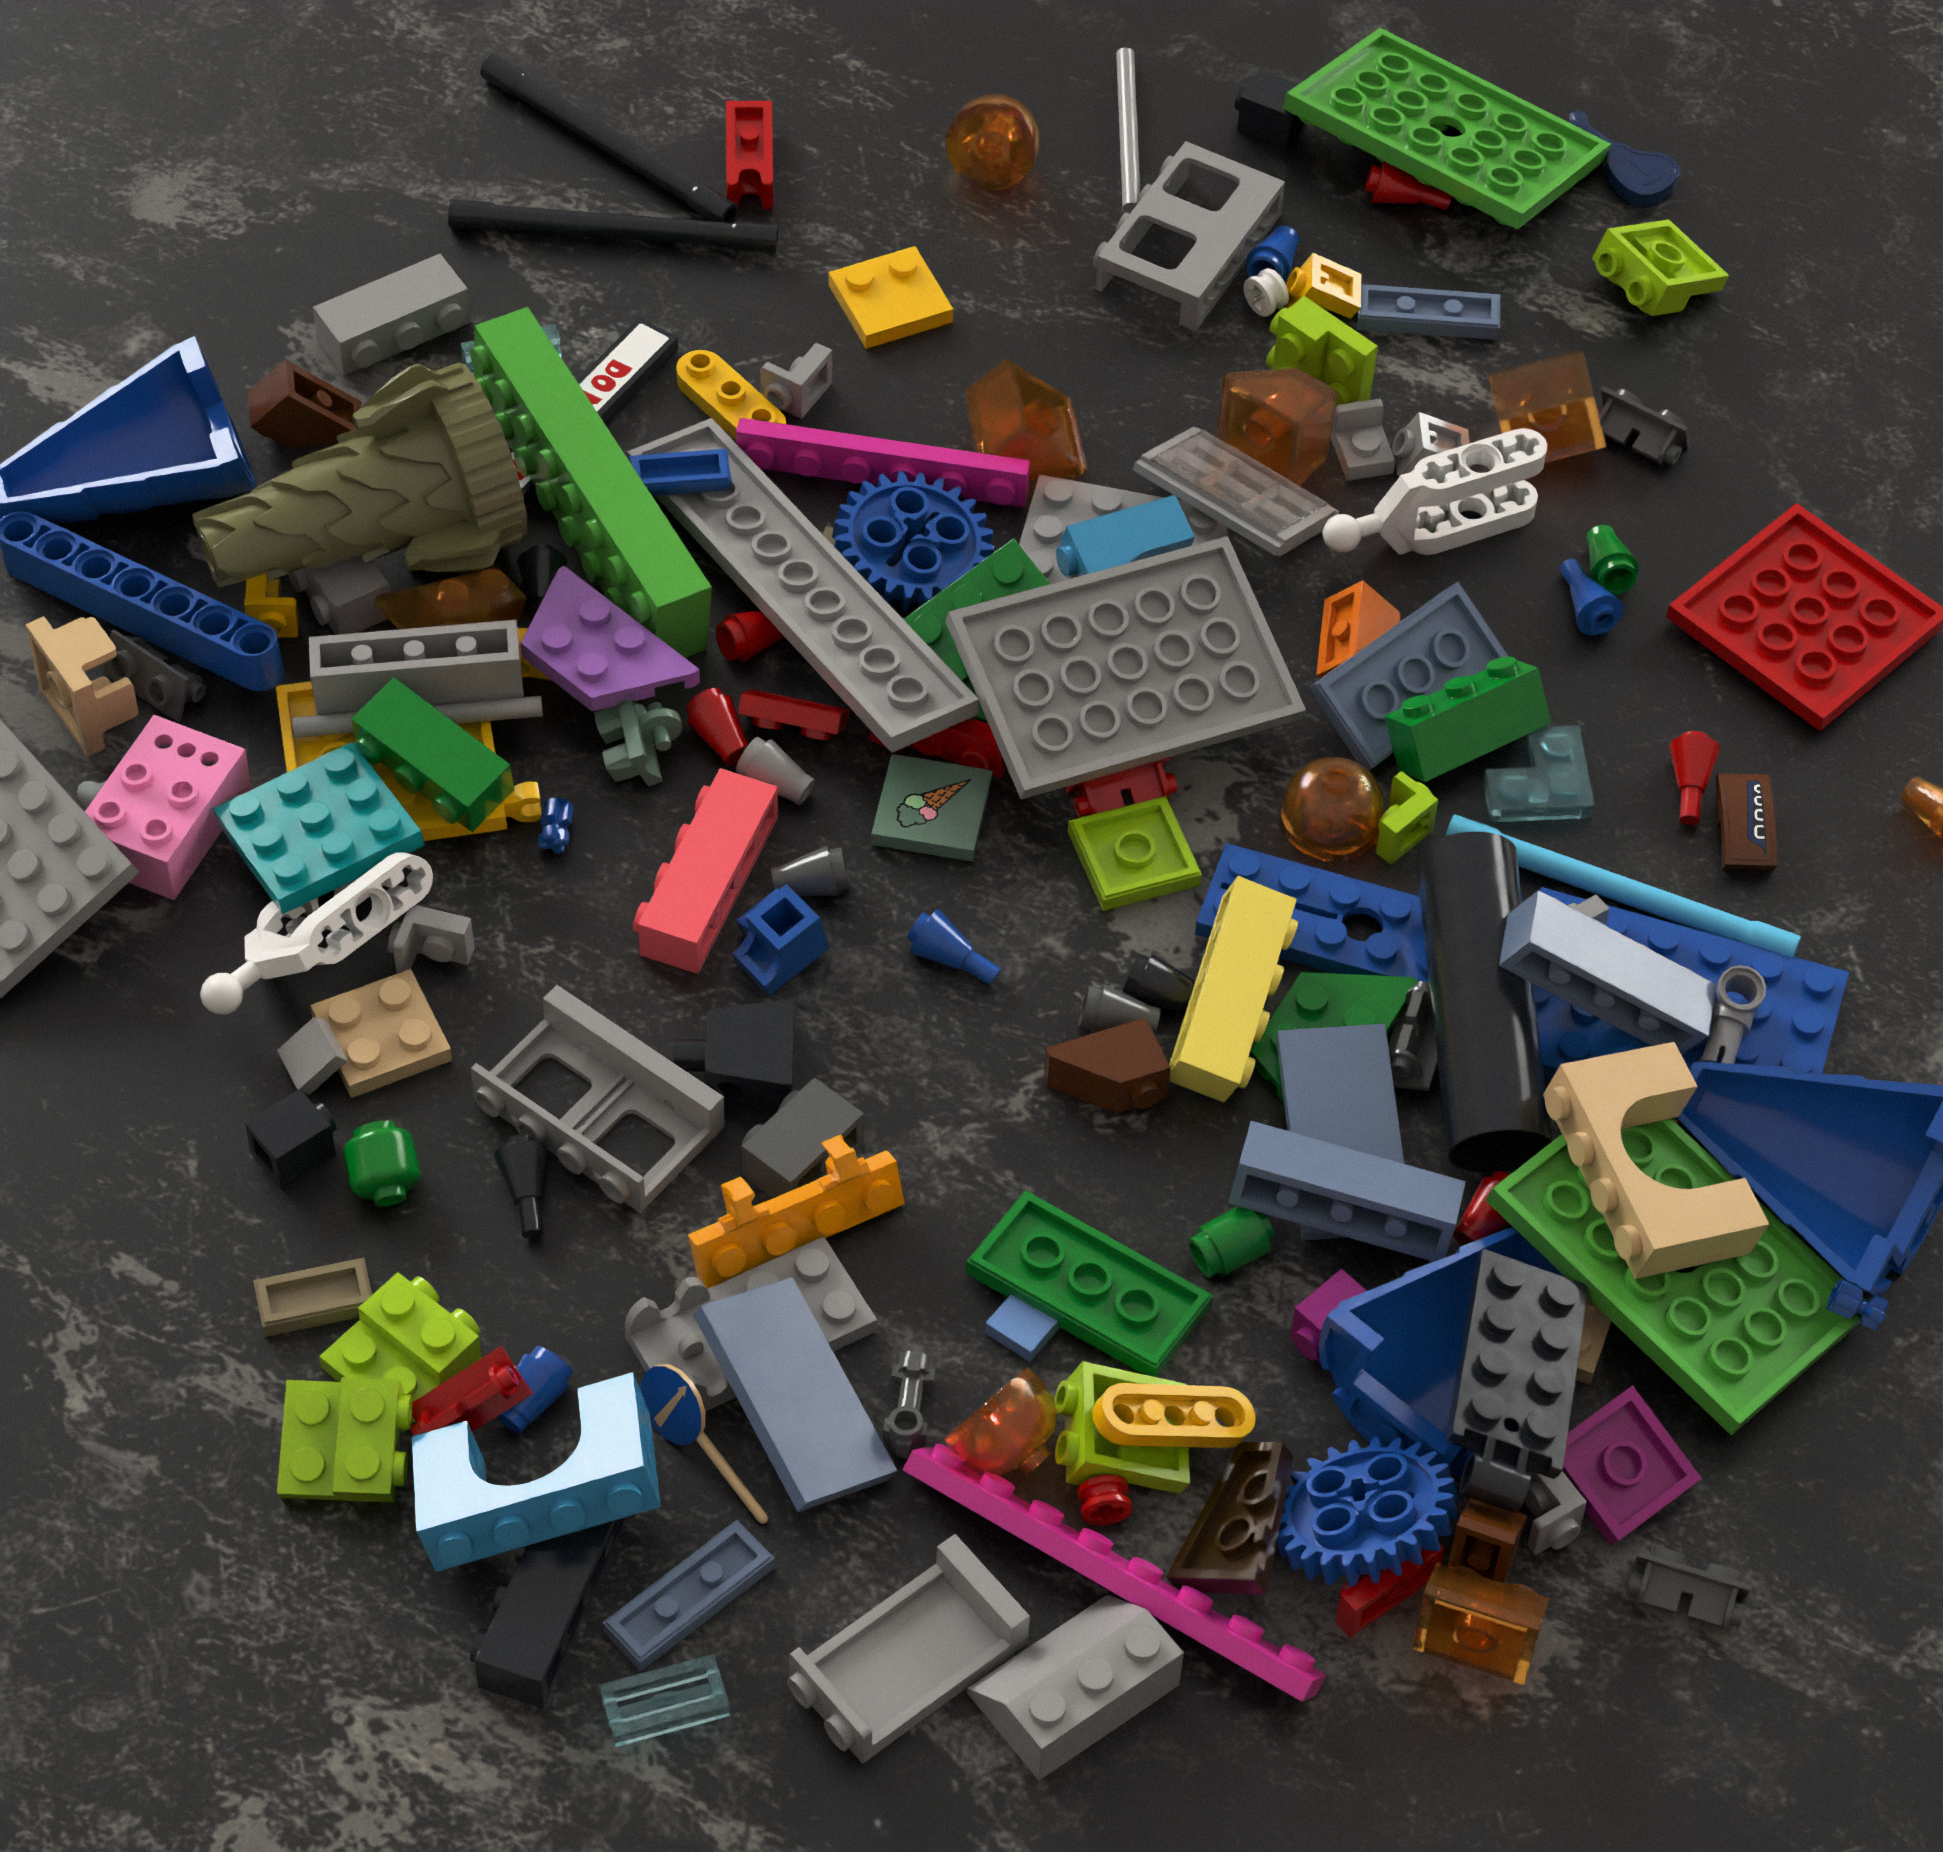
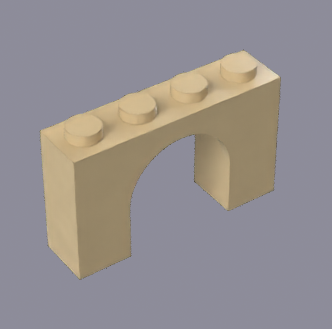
M1675 1042L1560 1064L1543 1094L1546 1110L1549 1116L1556 1121L1568 1145L1569 1156L1572 1162L1579 1167L1591 1191L1592 1202L1595 1208L1602 1213L1614 1237L1615 1248L1619 1256L1625 1259L1634 1279L1750 1254L1770 1225L1746 1178L1694 1189H1679L1653 1180L1644 1174L1628 1156L1623 1146L1621 1130L1679 1117L1698 1087Z

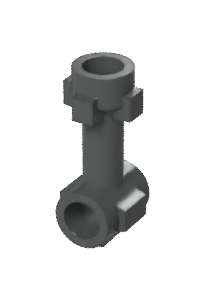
M906 1351L899 1356L898 1364H893L891 1383L900 1384L901 1386L898 1407L891 1412L889 1418H885L883 1442L888 1443L890 1452L900 1459H908L912 1450L925 1447L927 1441L928 1423L923 1422L920 1407L923 1387H934L936 1368H932L931 1357L919 1351Z

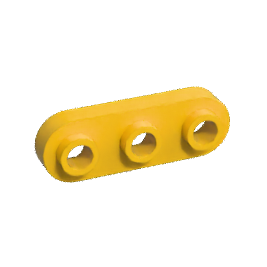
M695 350L686 353L679 359L676 367L679 389L733 439L736 440V430L740 418L786 424L783 413L717 354L706 350Z
M1118 1383L1110 1386L1094 1404L1092 1412L1094 1424L1101 1435L1112 1443L1124 1446L1231 1448L1237 1446L1253 1430L1256 1421L1254 1408L1247 1397L1238 1390L1225 1386ZM1165 1417L1169 1418L1174 1423V1425H1171L1165 1419ZM1215 1418L1220 1420L1223 1423L1224 1427L1221 1426Z

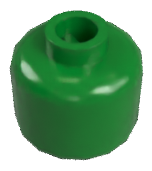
M393 1121L371 1122L355 1129L352 1133L353 1138L346 1143L343 1149V1158L352 1192L359 1198L374 1200L375 1206L378 1207L392 1206L406 1200V1192L416 1186L421 1178L420 1164L412 1135L407 1130L396 1127Z

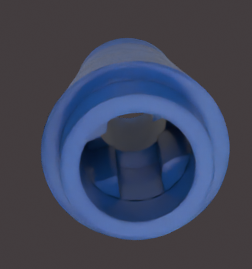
M1279 226L1254 247L1246 258L1248 277L1257 276L1263 269L1270 268L1276 271L1286 282L1291 273L1299 244L1297 232L1291 227Z
M536 1346L531 1354H523L517 1366L518 1371L533 1394L496 1417L500 1423L518 1434H522L527 1426L569 1389L567 1380L573 1374L572 1369L565 1361L541 1346Z

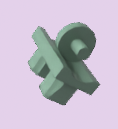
M625 700L616 706L594 712L596 726L606 744L625 737V743L602 752L605 767L614 781L619 782L641 775L648 787L662 782L655 745L659 751L670 749L671 741L676 739L682 731L679 714L674 710L663 708L659 702L649 704L647 712L643 705L637 704L633 700Z

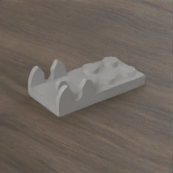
M823 1236L709 1289L697 1277L685 1278L675 1291L674 1302L666 1309L659 1310L655 1301L643 1297L628 1312L625 1321V1334L627 1342L645 1372L657 1364H670L682 1370L697 1388L706 1412L736 1398V1395L693 1316L701 1305L793 1277L833 1352L877 1332V1319Z

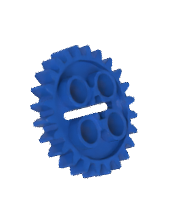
M899 471L895 483H891L884 474H880L877 487L867 481H863L860 493L850 491L846 505L841 504L839 507L832 538L835 539L834 547L877 592L884 594L883 599L888 604L893 599L900 600L902 611L907 612L911 602H918L919 607H921L993 554L994 546L990 544L993 529L984 528L987 519L986 513L973 514L976 500L969 499L961 502L959 500L960 487L946 492L942 490V478H938L931 486L926 484L923 473L919 472L915 482H908L904 472ZM903 548H905L902 555V559L900 560Z
M1374 1437L1368 1448L1360 1449L1356 1440H1351L1348 1452L1342 1454L1337 1449L1330 1447L1328 1448V1460L1321 1462L1310 1457L1307 1459L1310 1468L1308 1473L1301 1471H1292L1290 1473L1294 1486H1288L1277 1546L1280 1556L1288 1558L1290 1568L1293 1571L1303 1567L1306 1578L1309 1580L1323 1572L1327 1585H1332L1341 1575H1346L1349 1586H1355L1360 1576L1369 1574L1374 1584L1379 1583L1381 1571L1386 1569L1400 1576L1402 1575L1401 1563L1408 1560L1417 1565L1423 1564L1420 1551L1422 1549L1439 1551L1441 1547L1437 1536H1448L1453 1533L1450 1520L1459 1518L1456 1505L1459 1502V1496L1447 1463L1440 1464L1436 1451L1424 1454L1422 1444L1419 1442L1405 1450L1402 1439L1398 1437L1388 1447H1382L1379 1437Z

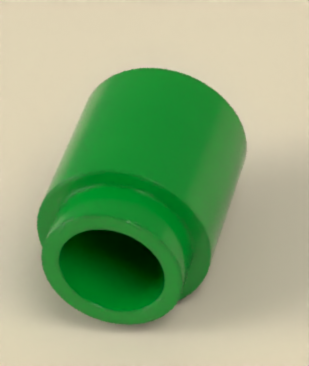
M1237 1206L1199 1226L1196 1230L1197 1234L1189 1238L1187 1242L1194 1262L1207 1278H1211L1216 1274L1224 1277L1269 1253L1271 1250L1269 1239L1274 1237V1231L1264 1213Z

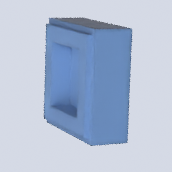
M1010 1294L985 1323V1334L1028 1362H1031L1060 1327L1057 1326L1058 1321Z

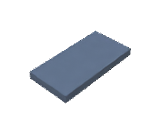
M1456 582L1309 686L1308 690L1360 767L1366 772L1393 754L1385 715L1402 708L1401 704L1409 698L1421 695L1429 696L1444 689V684L1447 681L1460 676L1477 674L1487 669L1486 665L1490 661L1509 656L1460 583Z
M1385 1024L1278 1030L1276 1043L1287 1130L1404 1164ZM1300 1224L1301 1240L1346 1238L1345 1236Z
M793 1277L701 1305L693 1316L797 1512L888 1481L898 1471Z

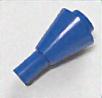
M1576 559L1564 561L1560 566V572L1570 586L1579 630L1586 635H1597L1610 631L1623 615L1624 607L1622 602L1592 578L1588 577Z
M939 909L934 911L931 916L923 912L907 935V939L913 942L910 954L958 970L964 969L990 987L1002 971V968L975 952V948Z

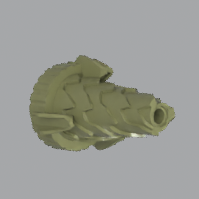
M460 362L435 371L421 364L407 367L391 378L352 415L353 423L357 429L336 436L339 444L294 460L291 463L293 469L285 471L277 477L255 487L248 494L192 514L193 524L197 530L202 551L216 585L220 588L249 580L265 573L268 580H272L305 567L311 569L329 568L361 555L364 563L404 548H407L404 553V562L409 571L471 572L482 571L492 567L500 548L522 541L526 537L527 512L519 477L503 431L481 385L468 367Z

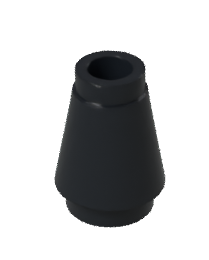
M1137 953L1122 992L1149 1006L1186 1012L1196 980L1153 953L1151 957Z

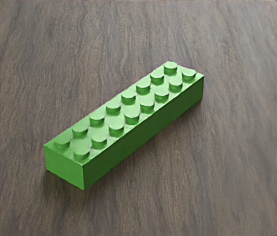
M525 307L474 325V347L470 349V357L474 366V377L481 385L500 424L504 438L514 452V459L519 472L524 477L530 476L536 486L537 497L542 508L546 512L552 511L558 520L559 531L564 542L569 547L574 546L581 556V564L587 578L591 582L597 581L608 600L684 658L707 650L712 586L530 309Z

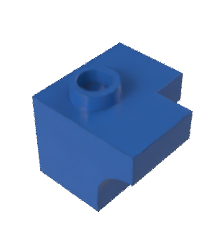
M787 884L780 890L776 888L736 920L740 931L746 937L742 944L732 953L735 963L768 997L829 949L820 917Z

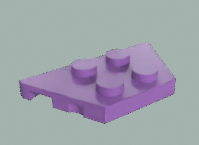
M565 566L558 569L521 642V653L525 660L591 711L613 707L625 700L638 701L654 697L656 687L682 681L684 688L687 689L695 687L700 683L699 668Z

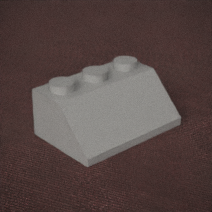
M1107 1594L968 1687L967 1694L1038 1781H1040L1179 1686L1184 1652L1147 1609Z

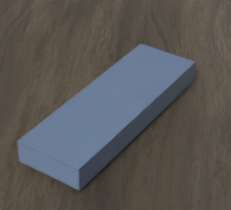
M1361 284V308L1357 312L1356 330L1498 340L1500 333L1501 294Z
M736 1520L602 1623L603 1633L642 1672L775 1568V1558Z

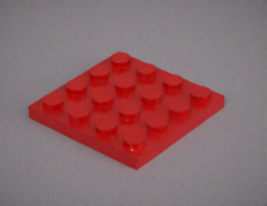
M1798 503L1785 511L1670 603L1666 615L1667 619L1819 731L1824 729L1943 629V607Z

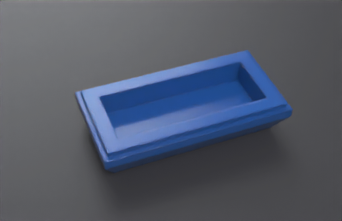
M727 449L628 456L629 462L652 496L725 491L732 485Z

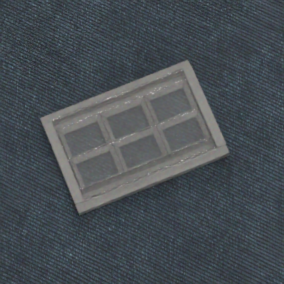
M1192 427L1142 454L1133 467V471L1279 557L1322 532L1328 519L1339 514V511L1328 505L1326 501L1204 429L1201 430L1196 427Z

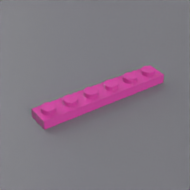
M746 418L739 419L736 430V444L760 469L848 481L856 484H862L863 481H867L877 486L880 474H884L891 483H895L899 471L904 472L908 482H915L920 472L924 474L926 484L931 486L938 478H942V490L946 492L960 487L959 498L975 499L976 501L1023 508L1026 505L1030 460Z

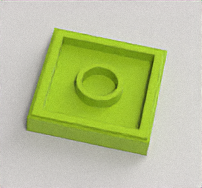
M1166 796L1068 821V834L1102 911L1201 886V871Z

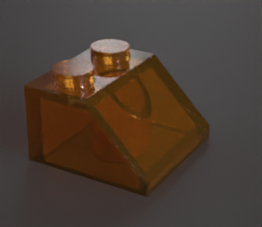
M1581 349L1486 374L1501 434L1522 428L1540 433L1548 445L1545 463L1606 447L1584 353Z
M1007 358L965 390L969 409L968 420L973 427L977 446L976 453L1030 460L1029 481L1038 480L1039 474L1059 478L1079 476L1088 470L1072 400L1068 396Z
M1298 368L1229 372L1223 377L1217 439L1299 487L1328 459L1337 391L1330 388L1323 381L1313 378Z
M496 566L376 595L374 603L399 630L517 620L518 627L527 597Z
M1437 1562L1423 1595L1411 1649L1524 1685L1550 1598L1538 1595L1533 1589L1522 1584H1504L1482 1577L1475 1570L1465 1566L1455 1565L1450 1567Z

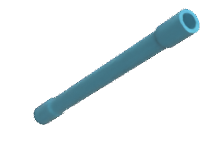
M1456 814L1453 815L1445 836L1461 832H1489L1508 838L1516 847L1518 867L1699 931L1761 947L1790 958L1795 957L1801 936L1760 921H1750L1502 834L1496 828Z

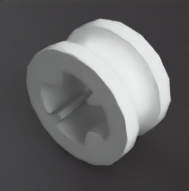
M1270 268L1263 269L1257 276H1252L1244 282L1243 290L1248 304L1253 311L1262 317L1270 316L1274 313L1275 309H1281L1289 302V292L1284 280L1276 271Z

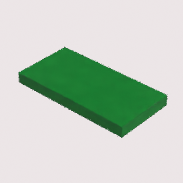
M1026 1190L969 1257L965 1267L967 1275L1006 1297H1009L1010 1294L1057 1320V1326L1141 1374L1157 1377L1206 1315L1212 1307L1214 1295Z

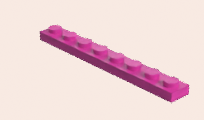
M935 1444L934 1448L926 1447L912 1450L903 1468V1471L1132 1604L1147 1609L1151 1615L1301 1702L1316 1696L1327 1675L1313 1667L1316 1660L1305 1651L1289 1644H1284L1281 1649L1262 1638L1265 1632L1264 1629L1253 1621L1239 1615H1233L1229 1619L1213 1610L1211 1607L1214 1601L1206 1594L1189 1586H1182L1181 1590L1161 1580L1164 1572L1160 1568L1144 1559L1132 1557L1131 1561H1128L1111 1551L1114 1543L1100 1533L1087 1528H1083L1080 1533L1062 1522L1064 1514L1055 1507L1039 1500H1033L1032 1504L1012 1494L1015 1486L1008 1480L991 1472H984L983 1476L965 1467L964 1464L967 1459L956 1450L942 1444Z

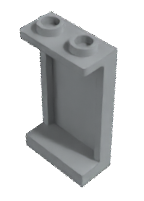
M954 1534L937 1546L936 1564L809 1655H806L799 1647L789 1654V1678L787 1679V1684L795 1699L804 1708L808 1709L813 1706L825 1720V1730L833 1743L842 1751L850 1749L863 1764L1028 1644L1030 1615L960 1538Z

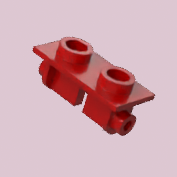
M1173 756L1067 786L1065 788L1066 794L1079 791L1080 796L1073 799L1078 817L1124 807L1121 792L1126 790L1129 792L1132 804L1166 796L1167 800H1169L1170 794L1176 793L1178 790L1174 774L1172 772L1165 774L1163 768Z
M501 1345L413 1401L412 1417L416 1423L411 1426V1431L416 1436L467 1421L471 1431L474 1432L532 1395L533 1392Z

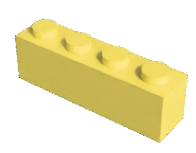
M1240 876L1236 877L1224 893L1169 1063L1171 1067L1170 1082L1223 1103L1237 1087L1245 1089L1256 1062L1254 1058L1249 1057L1253 1041L1258 1043L1261 1040L1270 1017V1013L1263 1010L1267 995L1273 996L1284 972V967L1277 964L1281 949L1286 951L1289 948L1297 930L1298 921L1291 919L1297 899Z

